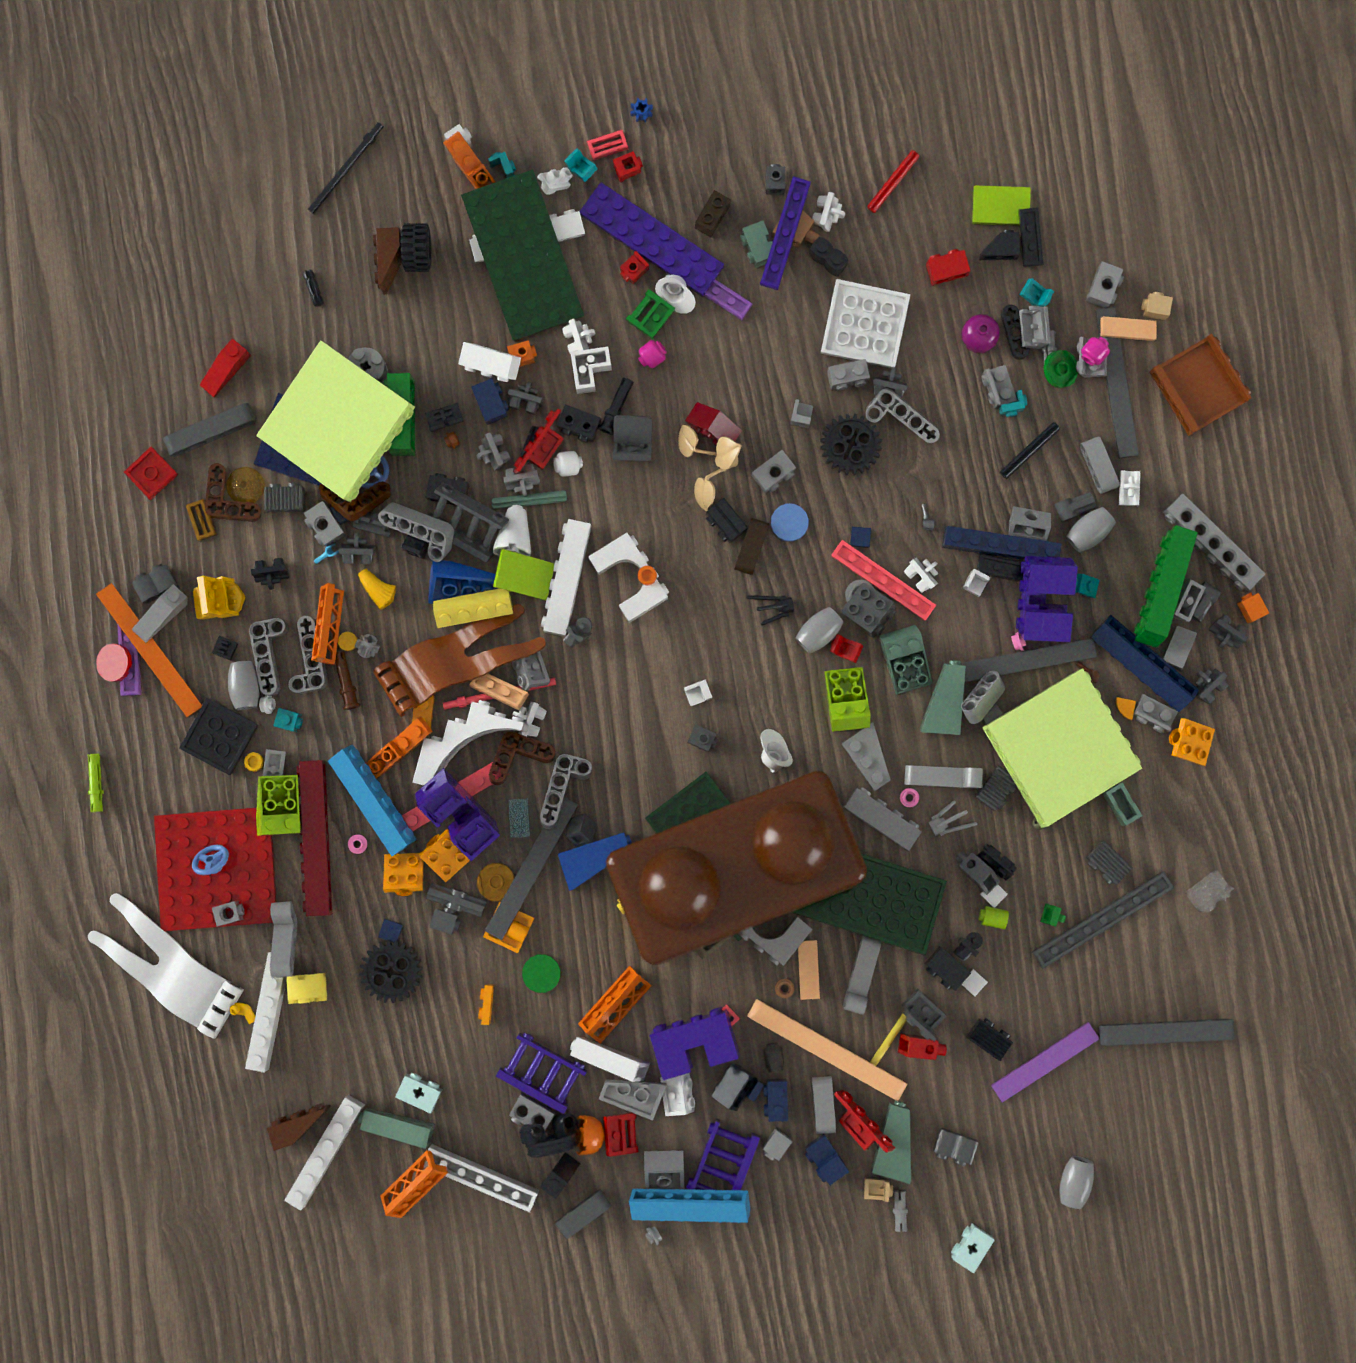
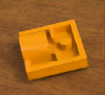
M1181 718L1179 728L1172 730L1169 736L1170 744L1174 745L1171 756L1206 766L1215 729Z
M448 829L441 835L437 834L432 837L427 843L426 848L419 854V857L444 882H447L470 861L451 842Z
M403 853L394 856L384 854V893L395 892L398 896H409L413 891H423L424 861L419 857L420 853Z
M518 911L503 940L486 931L483 937L519 953L535 918Z

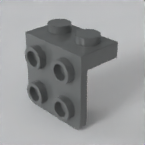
M616 415L614 417L613 460L651 461L652 418L650 416Z
M862 583L844 606L842 613L865 629L867 634L874 639L876 635L879 636L883 632L885 623L893 619L897 608L893 601L868 584Z
M917 988L902 1004L903 1014L907 1017L906 1020L911 1026H917L921 1030L920 1033L927 1040L931 1038L935 1042L937 1037L933 1029L946 1017V1014Z

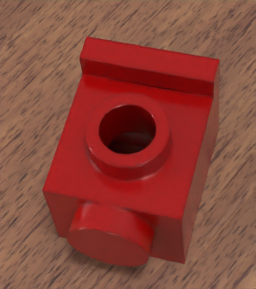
M634 151L613 159V166L620 183L641 173L643 164L640 157L635 156ZM627 166H631V167H632V168H630V169H628V170L625 169Z
M635 251L620 266V276L626 282L630 281L634 284L649 270V264ZM632 265H635L636 269L631 270L630 267Z

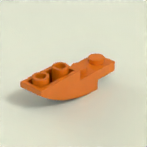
M457 131L443 142L453 156L454 161L475 189L496 182L460 132Z
M418 717L395 739L388 742L368 760L366 764L370 767L375 778L378 779L419 746L433 731L422 717Z

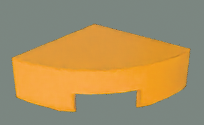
M1116 697L1115 703L1119 712L1124 718L1132 720L1136 701Z

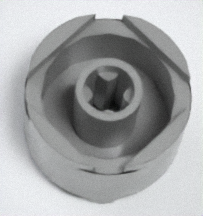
M357 348L349 356L348 359L363 370L370 366V369H367L366 372L381 383H384V379L387 378L388 368L379 352L372 348Z

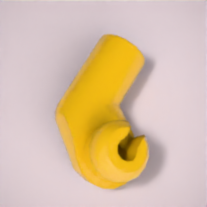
M237 1002L230 1007L229 1011L232 1015L245 1016L249 1024L255 1021L256 1015L250 1005Z

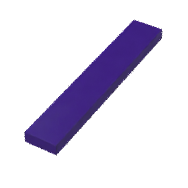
M794 176L792 178L761 278V286L775 290L779 289L811 181Z

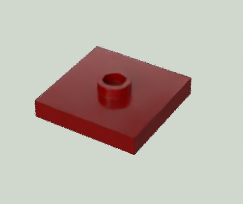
M152 446L124 471L128 478L149 500H152L178 475Z

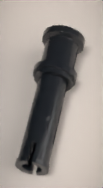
M622 378L610 408L605 410L603 422L598 426L600 431L609 435L614 434V417L620 415L629 391L634 384L632 380Z

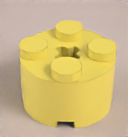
M325 973L286 977L288 1004L327 1001Z

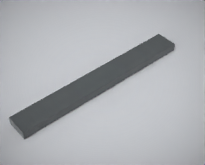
M1115 307L1095 310L1099 337H1101V317H1117ZM1106 337L1109 343L1110 354L1107 356V376L1105 377L1118 459L1138 456L1120 338Z
M1086 639L961 664L966 666L965 682L980 680L989 671H997L1001 676L1096 658L1097 654L1094 639Z
M565 798L556 827L550 830L542 829L486 927V932L503 940L577 809L578 804ZM552 813L549 816L547 823H549V821L552 820Z
M1162 871L1035 949L1032 953L1041 968L1044 969L1171 891L1174 887L1165 872Z

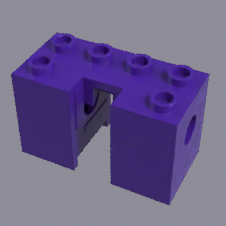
M1025 556V561H1022L1021 573L1024 574L1023 580H1020L1019 591L1022 592L1021 599H1018L1017 608L1020 610V618H1016V629H1018L1023 640L1070 642L1073 613L1067 612V605L1046 604V594L1075 595L1078 566L1072 558Z
M444 768L415 793L418 809L437 828L441 826V823L449 815L452 814L455 821L448 826L451 842L470 861L476 858L500 836L496 821Z
M722 1007L710 1010V1014L691 1017V1020L687 1022L680 1020L673 1022L669 1026H666V1023L653 1028L650 1038L662 1080L691 1073L693 1064L688 1050L704 1045L710 1067L739 1058L740 1052L727 1009L722 1010Z

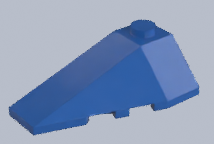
M432 560L428 603L433 604V601L498 589L493 587L496 574L453 561L441 560L440 562H435Z

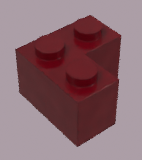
M699 402L695 404L685 419V422L690 425L696 434L701 433L706 438H711L713 440L712 444L717 446L718 440L721 437H728L735 442L742 432L720 410Z

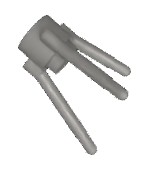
M954 800L938 814L932 816V821L928 822L935 836L938 834L942 836L946 833L970 828L978 823L973 822L948 828V823L968 813L965 810L946 820L943 817L940 818L956 803Z

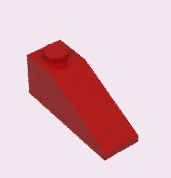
M232 338L218 354L200 386L215 398L251 357V354Z

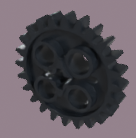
M847 413L846 419L839 415L838 422L832 419L833 426L827 424L826 428L829 432L823 431L822 434L826 438H821L820 442L825 443V445L820 447V450H826L822 454V457H828L826 464L832 462L831 469L837 466L839 467L838 473L845 470V475H848L849 471L856 475L857 470L862 474L864 472L863 467L869 470L871 468L869 463L874 465L876 463L873 457L879 458L880 456L876 451L882 450V447L877 445L882 442V439L876 438L880 435V432H874L876 425L870 427L871 421L864 422V416L857 419V413L854 414L853 418H850L849 413ZM848 428L851 431V435L844 436L841 433V429ZM858 429L859 432L854 441V446H852L847 459L844 460L843 457L848 448V443H850L855 430ZM864 435L868 438L869 442L863 444L859 441V437ZM840 445L844 451L836 453L833 447ZM859 453L861 460L854 461L851 458V454Z
M387 940V946H385L382 941L379 944L380 948L373 945L374 952L367 951L369 958H362L366 964L360 965V968L365 969V972L359 974L360 976H365L361 983L368 984L364 990L371 989L370 996L377 994V1001L384 997V1003H387L389 998H391L392 1003H395L397 997L401 1002L403 1001V995L409 998V991L416 992V989L413 987L414 985H420L417 979L423 976L418 974V971L423 970V967H418L417 964L422 960H415L418 953H411L413 947L405 949V942L399 946V940H396L394 945H392L390 940ZM381 955L387 956V965L380 964L379 958ZM400 958L407 961L405 969L400 968L398 965ZM393 967L394 971L407 972L408 976L401 974L390 976L389 972L376 971L374 968L390 969ZM377 974H381L385 978L382 985L378 984L375 980ZM396 978H401L404 981L402 988L395 986L394 981Z

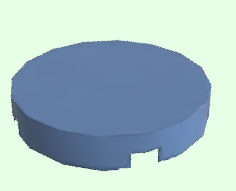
M787 503L779 506L774 511L771 517V528L777 538L787 542L796 541L805 535L809 519L802 507Z

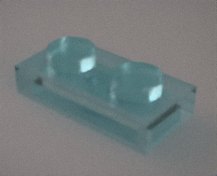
M528 798L508 799L510 838L530 837Z

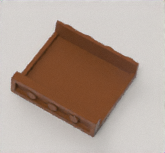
M1212 333L1205 339L1164 363L1158 364L1149 371L1188 436L1252 398L1249 388L1240 380V373L1232 367L1230 357L1222 351L1220 341Z

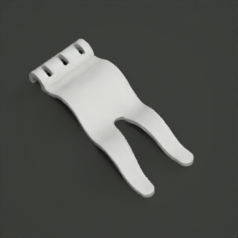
M118 893L111 895L110 903L124 915L137 934L158 955L159 962L157 965H152L112 938L95 930L88 934L89 941L101 948L120 967L143 984L170 1012L197 1027L201 1033L216 1039L230 1015V1007L237 1003L244 989L232 985L230 981L196 961L171 935L163 931L161 927L153 922L129 899ZM227 991L235 997L233 999L229 998L224 993ZM216 1006L226 1011L225 1014L217 1012L215 1010ZM208 1022L209 1024L217 1028L215 1030H212L208 1028L206 1024Z

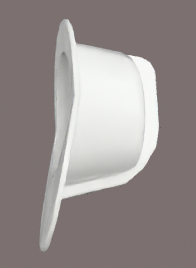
M667 274L665 278L660 279L656 283L655 290L657 295L675 308V312L687 314L695 308V297L687 288L685 280L679 275Z
M764 730L760 736L763 746L762 762L773 773L782 767H789L793 759L783 737L774 730Z

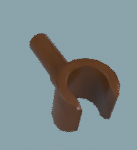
M1078 661L1076 665L1088 672L1091 682L1096 684L1100 677L1099 672L1087 668Z

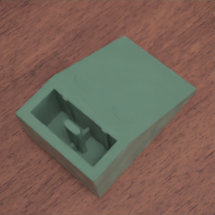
M916 625L879 635L896 695L933 684L922 635Z

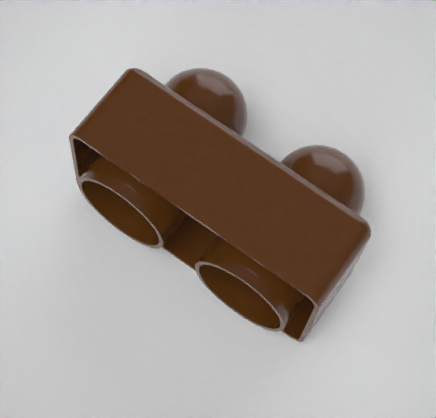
M822 771L810 772L614 850L608 855L606 860L607 870L641 957L651 965L664 964L851 889L862 882L867 874L865 862L831 779Z

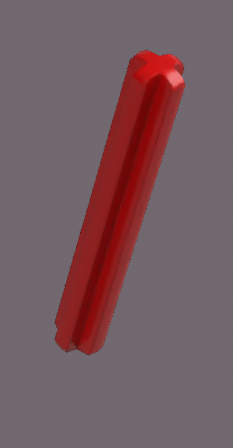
M912 150L868 204L867 208L871 212L876 213L919 159L920 155L916 151Z

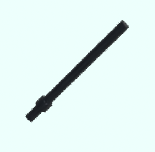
M378 122L370 133L367 132L361 144L310 205L308 210L312 214L316 212L369 145L372 146L376 141L375 137L384 128L381 123Z

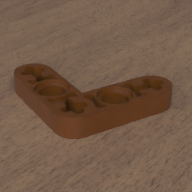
M212 464L208 470L205 512L207 516L213 519L248 522L259 520L261 508L256 503L224 500L226 469L222 464ZM216 469H220V472H222L218 476L219 482L215 481V474L212 473L216 472ZM217 486L221 488V493L219 495H212L210 493L211 488ZM216 505L217 509H223L222 505H225V514H222V510H216L215 513H212L209 508ZM236 506L239 509L238 513L230 515L228 513L229 507ZM241 507H244L245 511H251V508H255V512L258 513H254V516H250V513L244 512V516H241Z
M378 482L351 502L345 500L343 503H336L337 499L342 498L333 491L331 494V490L322 483L319 486L322 499L349 521L358 520L391 496L390 485L386 482ZM365 499L372 500V502L367 504L363 503L362 501Z
M514 732L505 733L489 771L490 782L494 785H502L506 781L515 754L543 763H550L555 758V748L548 743ZM510 738H513V739H514V740H513L514 743H511V745H508V744H507V740H510ZM519 740L522 741L521 744H520V749L517 748V747H518V744H519ZM526 743H531L534 749L531 752H527L523 749V746ZM537 746L540 747V751H538V755H536ZM549 750L551 755L544 757L543 752ZM506 754L510 760L507 763H502L499 761V756ZM499 767H501L502 777H499L497 780L493 774H497Z

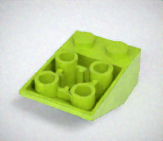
M863 667L824 671L832 732L870 728L871 715Z
M298 775L258 777L257 836L300 833Z

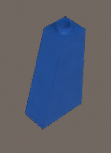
M625 832L559 853L558 857L569 891L577 888L606 868L607 857L612 851L632 844L630 836H626Z

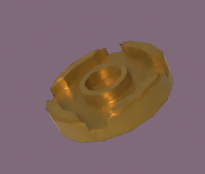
M492 863L480 871L477 878V887L480 894L486 899L501 901L515 876L508 866L501 863Z

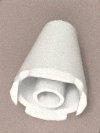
M512 505L505 514L509 521L499 530L493 546V553L500 557L501 549L530 556L531 545L527 512L520 505Z

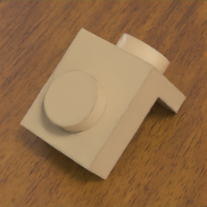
M864 1179V1199L889 1202V1197L893 1196V1185H890L888 1179Z

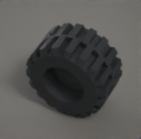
M405 223L402 226L401 256L405 272H429L431 268V234L427 223Z

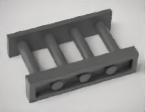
M442 482L434 491V493L441 496L434 514L430 512L428 515L445 521L441 518L447 500L457 505L452 520L449 523L454 529L452 544L487 563L494 555L493 547L490 544L497 528L501 530L508 523L509 519L500 512H495L454 489L453 486ZM464 510L474 515L467 532L457 527ZM481 519L491 524L484 541L474 537Z

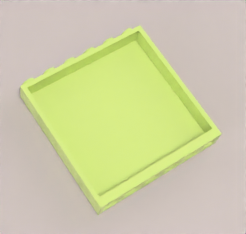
M320 340L256 436L342 499L351 502L358 496L362 484L368 481L373 468L379 465L384 452L390 449L392 440L400 434L405 421L411 418L415 406Z
M1084 669L1072 673L982 727L1041 828L1048 827L1142 769L1140 759L1137 755L1133 754L1130 742L1123 737L1119 724L1113 720L1109 707L1101 700L1099 690L1094 688L1090 675Z

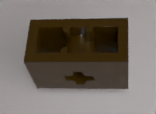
M714 190L695 221V229L712 237L728 211L731 199Z

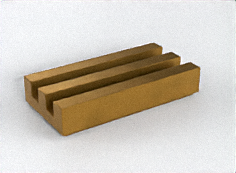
M205 499L187 504L186 508L197 540L202 541V539L216 536L217 533L212 519L205 512ZM200 504L202 505V508H203V511H204V514H205V517H206V520H207V523H208L210 532L207 531V528H206V525H205V522H204V519H203V516H202V513H201V510H200V507H199ZM192 507L196 509L203 535L200 534Z

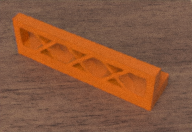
M327 583L320 588L311 661L329 665L335 664L344 595L343 590L335 589V584ZM334 594H337V603L333 605ZM333 612V614L335 615V621L330 623L331 614ZM329 630H330L331 633L333 634V637H332V640H330V641L328 642ZM327 649L330 651V659H326Z
M628 966L578 1025L586 1034L601 1044L652 985L631 966ZM641 981L644 985L639 990L635 991V987ZM629 998V1002L622 1006V1002ZM617 1012L616 1017L609 1020L610 1015ZM604 1027L599 1036L594 1034L599 1028Z
M427 1150L380 1196L386 1216L402 1218L448 1173L446 1166L435 1164L432 1151ZM427 1160L428 1167L425 1170H423L425 1161ZM416 1171L415 1179L411 1181L413 1173ZM405 1182L403 1191L400 1193L401 1185ZM393 1193L391 1203H389L388 1197Z

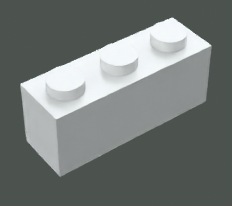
M463 342L458 364L465 366L464 370L471 372L479 370L481 375L492 377L493 374L498 376L497 380L508 382L509 379L516 380L521 357L474 343Z

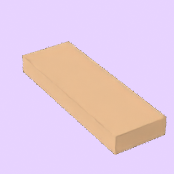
M1103 316L1101 317V337L1155 341L1156 321Z
M489 673L472 680L469 684L471 688L517 710L521 709L529 696L528 692Z
M805 940L798 947L800 1000L820 999L817 940Z

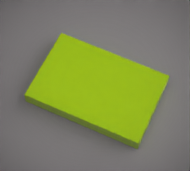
M974 185L972 224L1020 226L1018 210L1030 208L1031 187Z
M501 549L493 587L546 601L555 563Z

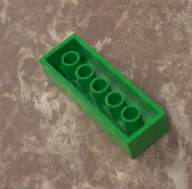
M1175 525L1172 530L1167 531L1166 536L1162 537L1159 544L1161 552L1157 554L1154 561L1156 569L1152 571L1149 578L1151 586L1147 588L1144 595L1146 603L1142 605L1139 612L1141 620L1140 623L1137 622L1134 629L1136 634L1135 641L1157 648L1168 637L1198 532Z

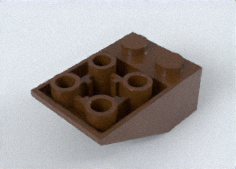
M399 227L376 228V235H373V243L377 250V253H374V264L377 265L378 272H375V283L378 284V289H381L384 295L388 293L402 263L401 231Z
M323 1103L312 1106V1108L308 1109V1112L303 1109L294 1112V1114L290 1115V1118H287L285 1115L272 1121V1125L267 1128L273 1150L276 1151L297 1142L330 1108V1104L324 1106Z

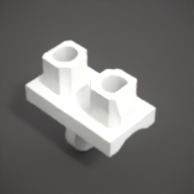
M567 167L561 170L553 169L549 172L540 173L537 176L542 181L541 189L547 195L553 194L558 190L568 189L571 186L569 180L573 177Z
M828 192V196L818 197L817 206L824 208L823 213L815 212L812 218L815 225L822 227L827 232H830L832 222L837 223L838 218L845 217V212L841 210L842 204L838 203L839 200L834 197L835 194L832 192Z
M575 319L569 320V325L562 328L565 338L574 337L575 340L574 343L568 345L569 353L588 350V344L592 343L591 337L596 334L594 329H588L587 324L582 325L581 321H575Z
M1121 470L1119 505L1139 506L1140 471Z
M916 557L909 562L910 565L904 572L910 579L917 573L921 576L922 580L916 584L921 593L929 588L932 589L938 584L932 577V575L935 577L938 574L934 568L938 564L936 561L931 564L925 559L921 563Z
M530 702L528 709L522 706L519 713L513 711L512 715L524 719L523 723L529 725L527 732L519 731L518 734L526 737L527 735L537 737L540 727L532 725L533 719L535 717L543 720L547 711L539 707V704L535 702Z

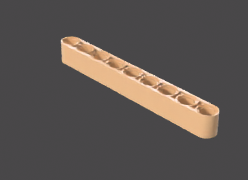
M758 999L755 1000L747 1015L750 1019L896 1101H899L908 1085L901 1079L878 1066H874L869 1061Z

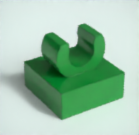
M1045 904L1040 922L1056 927L1057 922H1065L1066 916L1060 914L1062 908Z

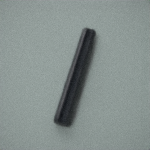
M1055 422L1049 425L1000 471V474L1005 479H1008L1060 430V427Z

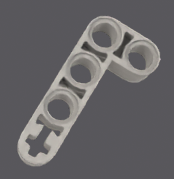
M889 388L880 390L866 408V418L871 422H878L888 411L924 441L934 443L939 438L938 427ZM884 393H889L892 396L889 402L881 400V396ZM904 405L907 408L906 412L898 414L896 412L897 406ZM877 408L880 411L879 415L871 417L869 415L870 409ZM919 417L921 419L920 425L913 426L910 423L911 419ZM924 425L929 431L934 430V437L931 435L927 437V432L922 429Z
M393 502L389 503L379 513L378 519L384 526L429 542L428 556L431 560L440 562L451 551L454 529L451 524Z
M302 616L297 622L306 674L292 677L289 680V688L298 694L325 689L328 684L325 663L319 662L316 667H311L310 665L313 648L308 649L307 642L310 639H314V635L309 634L308 629L304 627L307 621L310 622L309 632L315 634L316 620L310 616ZM317 676L322 678V683L319 686H315L313 683ZM298 680L303 682V687L300 690L295 689V683Z
M279 618L258 621L249 628L261 692L267 696H276L281 690L272 639L285 636L288 633L289 626L284 620ZM277 623H282L283 625L280 632H275L274 630ZM262 626L264 632L261 636H257L256 629ZM266 645L267 652L261 655L259 649L261 646ZM265 664H270V672L264 674L263 666ZM269 683L274 685V688H271V691L266 689L267 687H269Z
M562 754L557 758L540 814V823L543 828L550 830L556 827L570 778L586 780L591 776L592 765L588 760L568 754ZM562 761H568L570 766L562 768L559 764ZM586 766L589 770L586 773H580L578 768ZM557 779L565 781L564 785L560 787L556 786L554 782ZM552 797H557L560 801L558 804L552 805L549 803V800ZM549 810H551L552 820L547 823L545 818H548Z
M905 765L904 785L979 789L982 788L983 768Z
M292 901L271 903V917L274 929L270 974L272 978L292 977L297 936V917Z
M865 936L861 937L843 1002L844 1010L861 1015L864 1014L868 1001L867 994L879 955L881 941Z

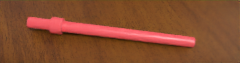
M550 678L548 685L532 687L529 691L557 685L555 678ZM485 694L469 697L461 696L457 697L456 700L443 702L444 710L455 707L464 708L472 702L478 703L479 700L487 701L494 698Z

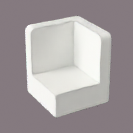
M973 569L962 588L980 597L991 577Z
M706 679L684 687L690 706L712 699Z

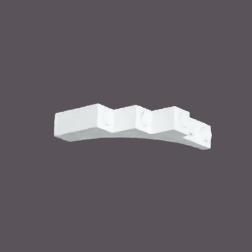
M479 700L478 703L472 702L467 722L459 718H455V721L448 720L443 738L432 736L431 739H424L413 783L425 785L443 768L445 769L456 753L471 741L485 734L497 731L515 730L527 732L529 725L523 723L524 719L514 716L512 720L505 718L506 715L495 712L496 708L490 707L489 702Z

